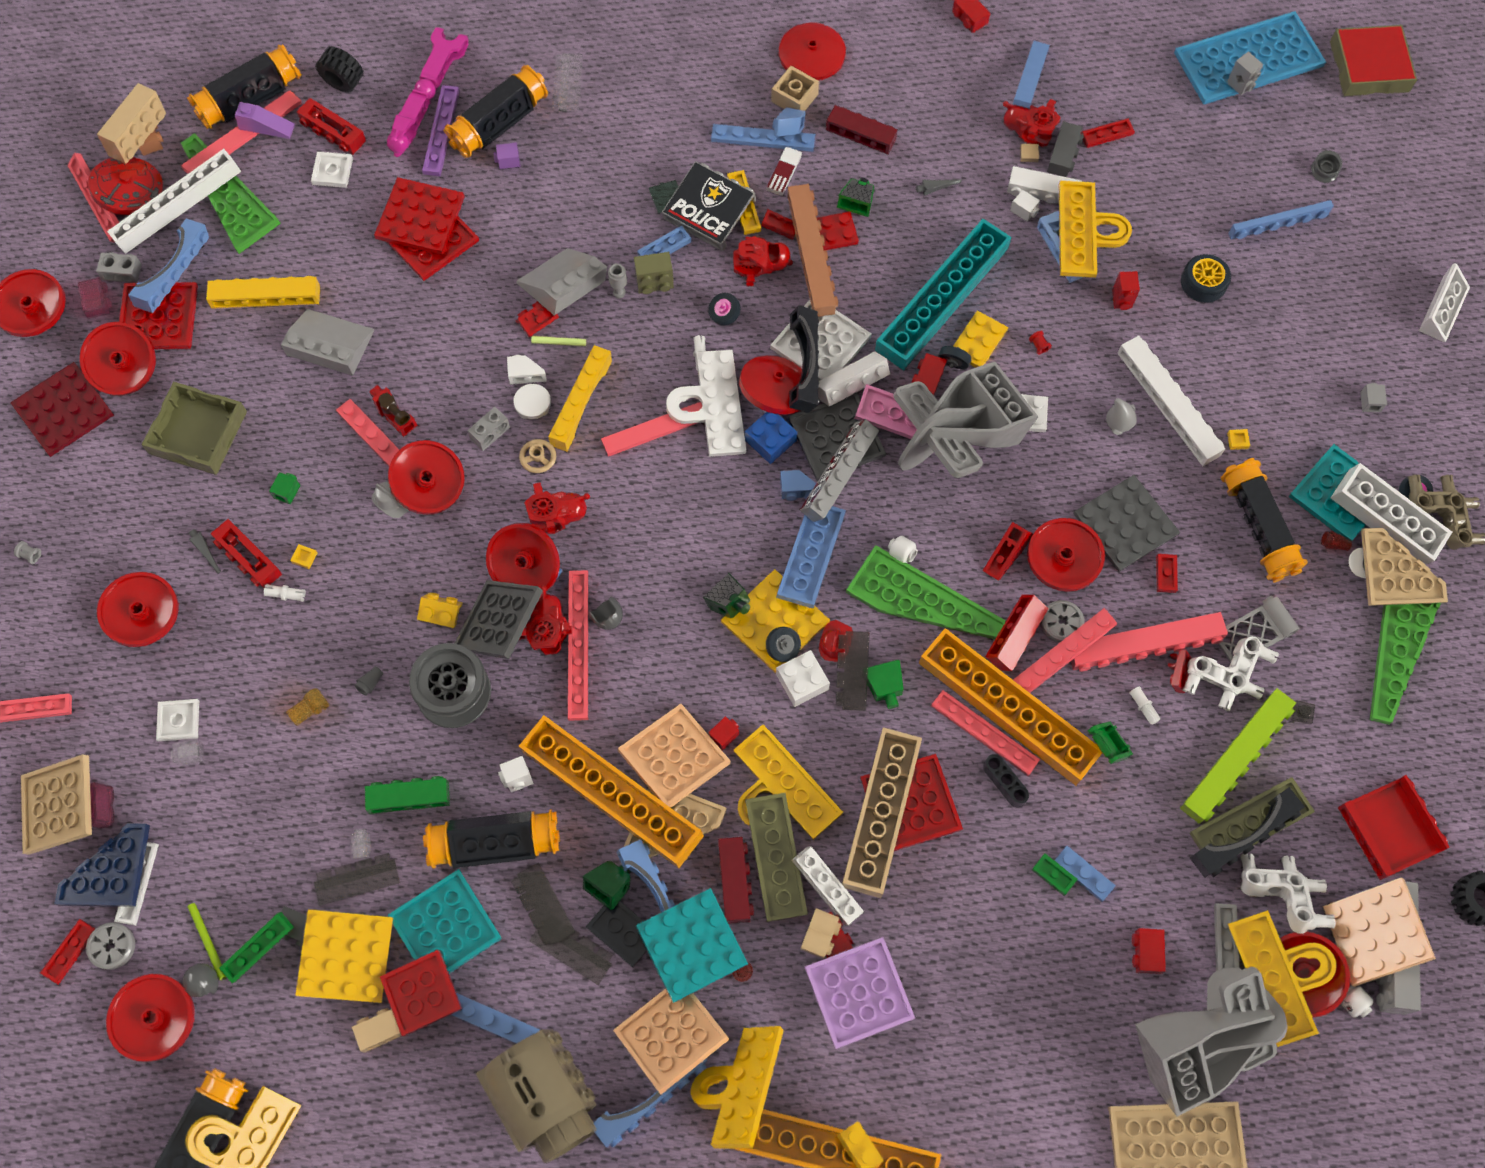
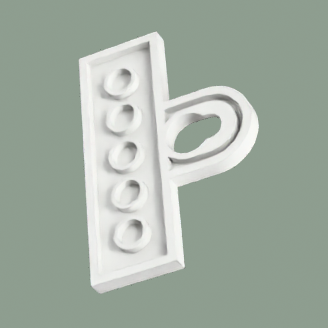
M733 350L696 352L700 386L674 389L667 397L666 411L670 418L678 423L705 422L709 457L746 454ZM689 398H697L702 403V408L696 412L681 410L679 404Z

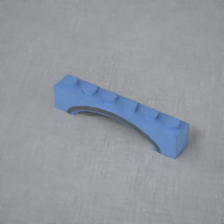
M185 219L177 230L180 237L179 244L168 264L150 279L142 283L138 282L129 293L134 307L153 313L160 306L161 301L170 292L172 286L179 280L184 270L188 268L190 262L199 253L204 243L208 241L209 234L205 224Z
M640 839L618 849L616 853L624 870H630L647 885L657 901L660 912L662 913L674 907V902L672 899L669 900L666 895L668 890L664 881L659 880L657 875L659 870L656 863L651 862L648 856L650 850L647 844H643Z
M707 1059L703 1060L663 1094L660 1095L657 1091L645 1102L625 1112L609 1114L606 1111L593 1122L596 1127L595 1133L605 1147L610 1145L612 1148L623 1140L621 1135L627 1130L631 1133L640 1125L638 1121L642 1117L649 1118L657 1111L655 1106L660 1102L663 1104L668 1102L673 1097L672 1092L676 1088L683 1089L690 1082L688 1079L694 1073L698 1076L707 1068L705 1066Z

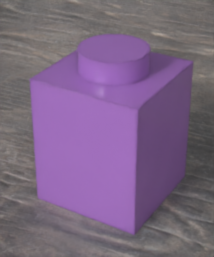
M517 142L496 145L497 152H494L495 163H499L500 169L520 167Z

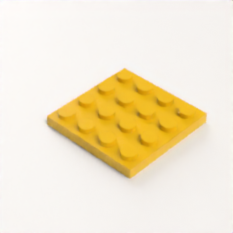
M775 569L748 594L750 610L747 614L739 612L734 618L725 616L721 619V623L774 673H776V667L786 662L774 660L766 650V639L773 629L789 627L795 630L800 637L802 649L830 622V619L815 605L812 609L776 598L783 576Z
M308 909L295 996L382 1003L384 987L380 976L386 974L393 917Z

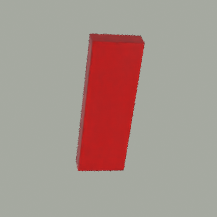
M1128 118L1081 131V134H1084L1082 140L1086 148L1128 137L1135 133Z
M79 919L40 973L59 985L86 948L88 938L96 928Z

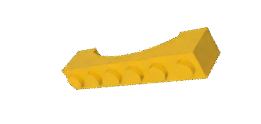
M593 346L548 436L549 442L553 447L568 452L575 438L584 409L594 389L602 377L606 375L612 362L611 351Z

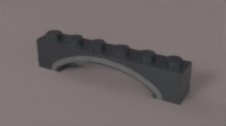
M799 305L790 313V329L794 331L800 346L802 372L799 383L789 391V407L809 413L819 403L818 311Z
M1290 787L1268 802L1270 808L1264 821L1249 837L1223 846H1213L1209 843L1190 857V860L1204 878L1210 874L1214 878L1223 871L1221 868L1227 863L1230 866L1238 861L1237 855L1241 852L1246 855L1255 848L1253 846L1255 842L1263 843L1270 838L1269 832L1274 830L1277 833L1286 826L1284 823L1286 820L1294 821L1302 815L1299 811L1305 808V806Z

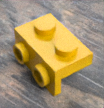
M430 592L420 599L417 620L455 628L459 608L462 607L463 603L459 602L457 598H441L439 594Z

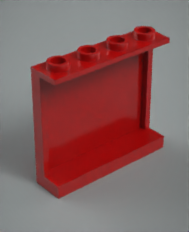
M1407 775L1338 807L1379 880L1450 848L1446 836L1440 832L1435 818L1428 812L1425 801L1419 797L1413 781Z

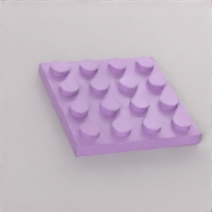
M883 937L805 966L835 1050L915 1019Z

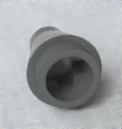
M375 666L356 680L355 688L365 696L368 693L371 694L383 672Z

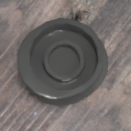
M1332 150L1320 152L1312 163V175L1319 182L1330 183L1334 181L1341 170L1342 159Z

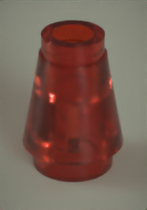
M1331 530L1330 532H1324L1321 538V545L1326 549L1349 551L1352 541Z

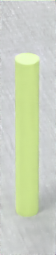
M532 336L531 338L532 343L586 346V339Z

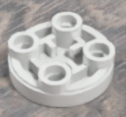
M538 384L522 386L514 396L515 410L523 419H538L546 416L551 406L549 392Z

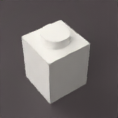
M1022 190L1013 200L1010 211L1028 221L1039 212L1038 205L1040 200Z

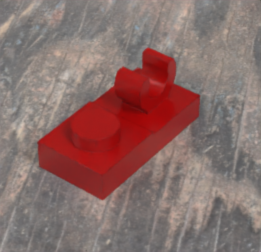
M1180 649L1179 654H1170L1171 659L1177 660L1173 664L1168 663L1169 668L1174 670V673L1170 676V684L1176 692L1185 693L1182 689L1188 679L1187 665L1192 657L1187 650Z

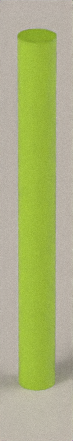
M195 903L189 904L187 908L212 965L217 972L219 980H223L226 976L219 969L222 963Z

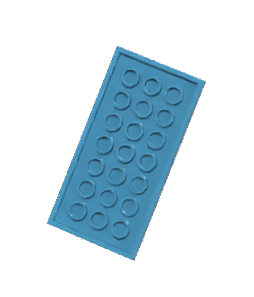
M1296 11L1178 47L1174 51L1203 105L1239 94L1227 84V80L1236 60L1247 52L1251 53L1263 64L1260 71L1261 75L1255 81L1256 85L1253 89L1324 67L1326 64L1324 57Z

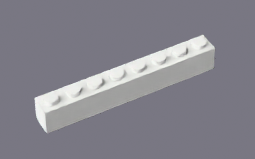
M223 149L107 232L126 254L239 174L241 170L226 150Z
M1137 336L1122 344L1118 355L1200 464L1205 466L1219 458L1225 450L1223 442L1215 436L1212 428L1205 423L1201 413L1193 407L1190 399L1183 394L1178 383L1173 381L1168 370L1161 365L1158 357L1151 352L1146 341Z

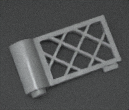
M1269 596L1262 601V606L1226 626L1228 634H1232L1231 642H1221L1218 645L1230 662L1233 658L1231 655L1232 648L1236 647L1233 644L1235 635L1244 638L1256 637L1250 635L1251 626L1262 629L1261 636L1256 638L1260 642L1266 643L1264 644L1266 648L1300 630L1278 597L1273 598V596ZM1260 613L1264 618L1263 625L1253 623V616ZM1240 623L1248 625L1247 634L1236 632L1237 625ZM1265 630L1273 631L1277 638L1273 640L1264 639Z

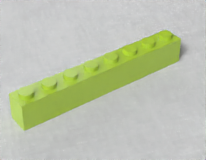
M1276 688L1180 809L1199 824L1203 820L1207 822L1215 813L1212 809L1216 805L1219 807L1225 801L1226 797L1224 794L1227 790L1231 792L1238 783L1235 780L1238 776L1243 777L1249 770L1247 765L1250 761L1254 763L1261 755L1258 752L1261 747L1266 748L1272 741L1270 738L1272 733L1277 734L1283 727L1281 723L1283 719L1286 718L1288 720L1295 712L1292 708L1296 702Z

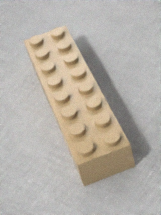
M887 728L882 729L842 882L845 889L882 898L922 738Z

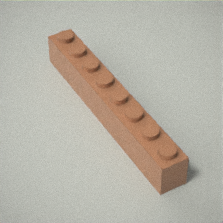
M809 184L788 187L787 197L812 310L818 311V317L834 315L835 309L838 307V298L833 294L835 291L834 281H830L831 267L830 265L827 266L826 263L828 261L827 250H823L825 245L824 236L820 235L821 223L820 220L816 219L818 210L817 206L813 205L814 192L813 190L810 191Z

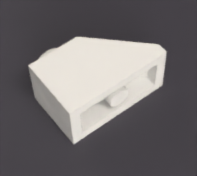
M513 355L512 357H507L510 385L547 382L545 370L527 356Z

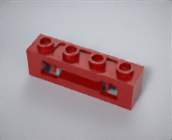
M311 98L297 111L299 122L304 127H310L315 134L324 136L329 143H335L345 153L349 152L353 155L366 142L361 129Z
M229 519L211 533L215 539L213 541L214 545L219 550L224 548L227 551L225 553L227 558L232 563L236 560L239 563L237 566L244 575L249 573L252 576L250 580L256 587L261 585L263 588H267L265 587L266 584L271 585L282 575L280 570ZM239 542L258 561L254 565L258 572H255L253 566L234 548Z

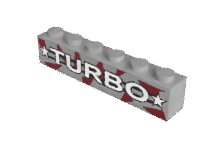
M864 419L854 423L800 508V511L813 522L826 517L878 434L879 430L868 420Z

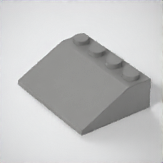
M566 248L518 279L516 283L553 315H556L605 281L607 266L595 256Z
M307 309L289 328L281 346L287 356L353 376L374 329Z

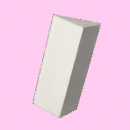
M1457 263L1452 264L1443 276L1419 329L1420 332L1442 342H1446L1470 288Z

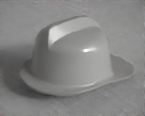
M388 482L375 485L376 488L372 494V501L380 510L392 518H400L409 511L396 501L390 491Z

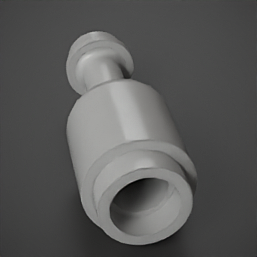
M613 264L608 269L609 284L614 289L613 295L621 299L626 294L624 289L627 284L626 269L621 264Z

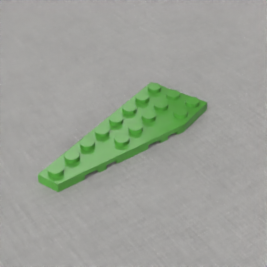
M875 545L846 589L847 594L878 612L991 639H996L1006 620L908 563L900 562L892 557L889 552Z

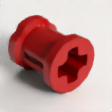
M1042 330L1029 337V341L1033 342L1038 355L1047 352L1052 346L1043 336L1044 332Z

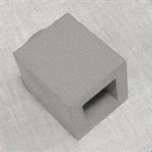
M1377 383L1366 384L1360 392L1362 412H1381L1386 407L1385 385H1378Z

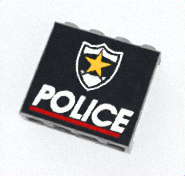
M695 161L665 206L662 214L664 220L677 227L682 226L686 232L724 251L727 247V237L751 201L756 202V197L751 188L743 187L736 180L728 179L721 172H715L706 164H700Z

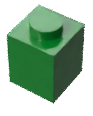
M279 472L269 492L274 499L291 505L301 485L293 474Z

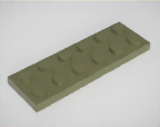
M1293 777L1192 830L1190 835L1199 850L1209 843L1213 846H1223L1241 841L1253 834L1262 824L1270 808L1268 802L1289 787L1305 808L1299 811L1302 815L1294 821L1286 820L1284 822L1286 826L1281 830L1311 815L1315 811ZM1272 830L1268 834L1272 836L1276 834V832Z
M786 793L745 799L766 921L770 922L808 915L800 870L791 861L797 856Z

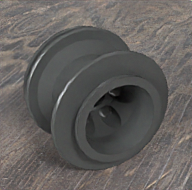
M453 643L438 644L424 651L412 666L409 679L410 692L420 711L430 722L445 728L463 727L478 719L487 708L491 697L490 680L482 662L471 650ZM458 674L464 675V677L458 678ZM451 680L452 684L447 686L446 682ZM465 686V691L460 692V687ZM437 690H441L439 695H435ZM449 695H454L453 700H447Z

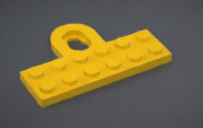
M1060 181V276L1096 278L1097 247L1117 248L1125 245L1132 233L1131 224L1122 215L1096 212L1095 182ZM1103 224L1114 225L1118 227L1119 231L1104 236L1098 233L1096 227Z
M764 724L733 750L759 779L742 794L738 802L739 816L747 826L750 827L745 799L756 798L764 792L772 795L786 793L789 814L812 840L818 837L843 814V811Z
M1268 910L1229 923L1228 927L1245 968L1256 967L1262 974L1265 989L1279 1003L1285 1013L1287 1032L1284 1038L1276 1043L1277 1047L1319 1034L1302 992L1324 985L1333 978L1336 971V961L1332 952L1318 943H1306L1284 950ZM1300 957L1316 958L1320 962V968L1314 971L1308 978H1299L1293 972V963Z
M781 1026L743 1028L734 1064L730 1066L709 1067L694 1079L690 1091L693 1101L702 1109H720L711 1141L714 1149L753 1148L784 1032ZM723 1080H728V1085L723 1092L716 1095L708 1094L710 1086L718 1084Z
M262 1086L240 1126L214 1115L198 1119L187 1133V1150L194 1159L212 1168H266L301 1105ZM210 1133L216 1135L226 1134L229 1138L227 1148L221 1153H211L209 1147L204 1144L206 1135Z

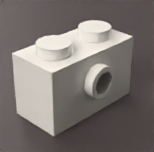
M523 756L500 764L501 771L498 772L504 788L508 787L510 792L534 784Z

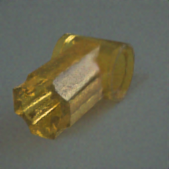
M314 688L304 695L303 700L287 710L286 713L293 723L298 726L313 714H320L322 709L326 710L329 707V703L320 690Z

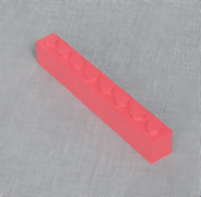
M1221 612L1102 636L1071 661L1073 670L1079 669L1082 672L1091 669L1093 666L1102 668L1113 662H1117V664L1125 663L1132 658L1141 660L1151 654L1160 656L1167 653L1166 651L1174 650V652H1179L1180 649L1184 650L1185 647L1199 648L1204 646L1205 643L1218 644L1223 642L1228 632Z

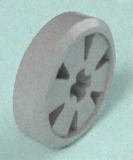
M1059 600L1047 606L1049 609L1041 621V627L1045 635L1051 640L1060 643L1084 624V616L1075 604ZM1066 619V623L1059 624V620Z
M114 922L105 923L97 927L88 938L86 945L88 959L93 965L101 969L114 970L120 968L132 957L135 950V938L131 930L126 926ZM107 944H115V947L111 948L110 951L106 948Z

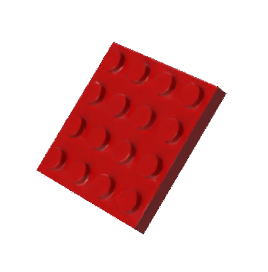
M397 177L375 231V239L443 255L464 201V192Z
M457 216L443 255L390 242L387 243L425 281L479 242V237Z
M175 282L170 292L164 297L160 306L153 313L133 306L129 293L137 283H124L119 322L131 324L142 330L151 340L154 349H191L198 293L196 282Z
M936 754L919 758L916 761L894 851L963 830ZM870 774L860 776L865 793Z

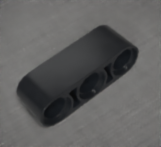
M989 755L983 765L985 773L1013 807H1022L1029 799L1027 788L1000 755ZM989 762H995L998 765V768H991L989 766ZM1002 777L1008 778V779L1010 780V783H1011V784H1010V785L1004 784V783L1001 781V778H1002ZM1014 794H1021L1023 796V800H1016Z

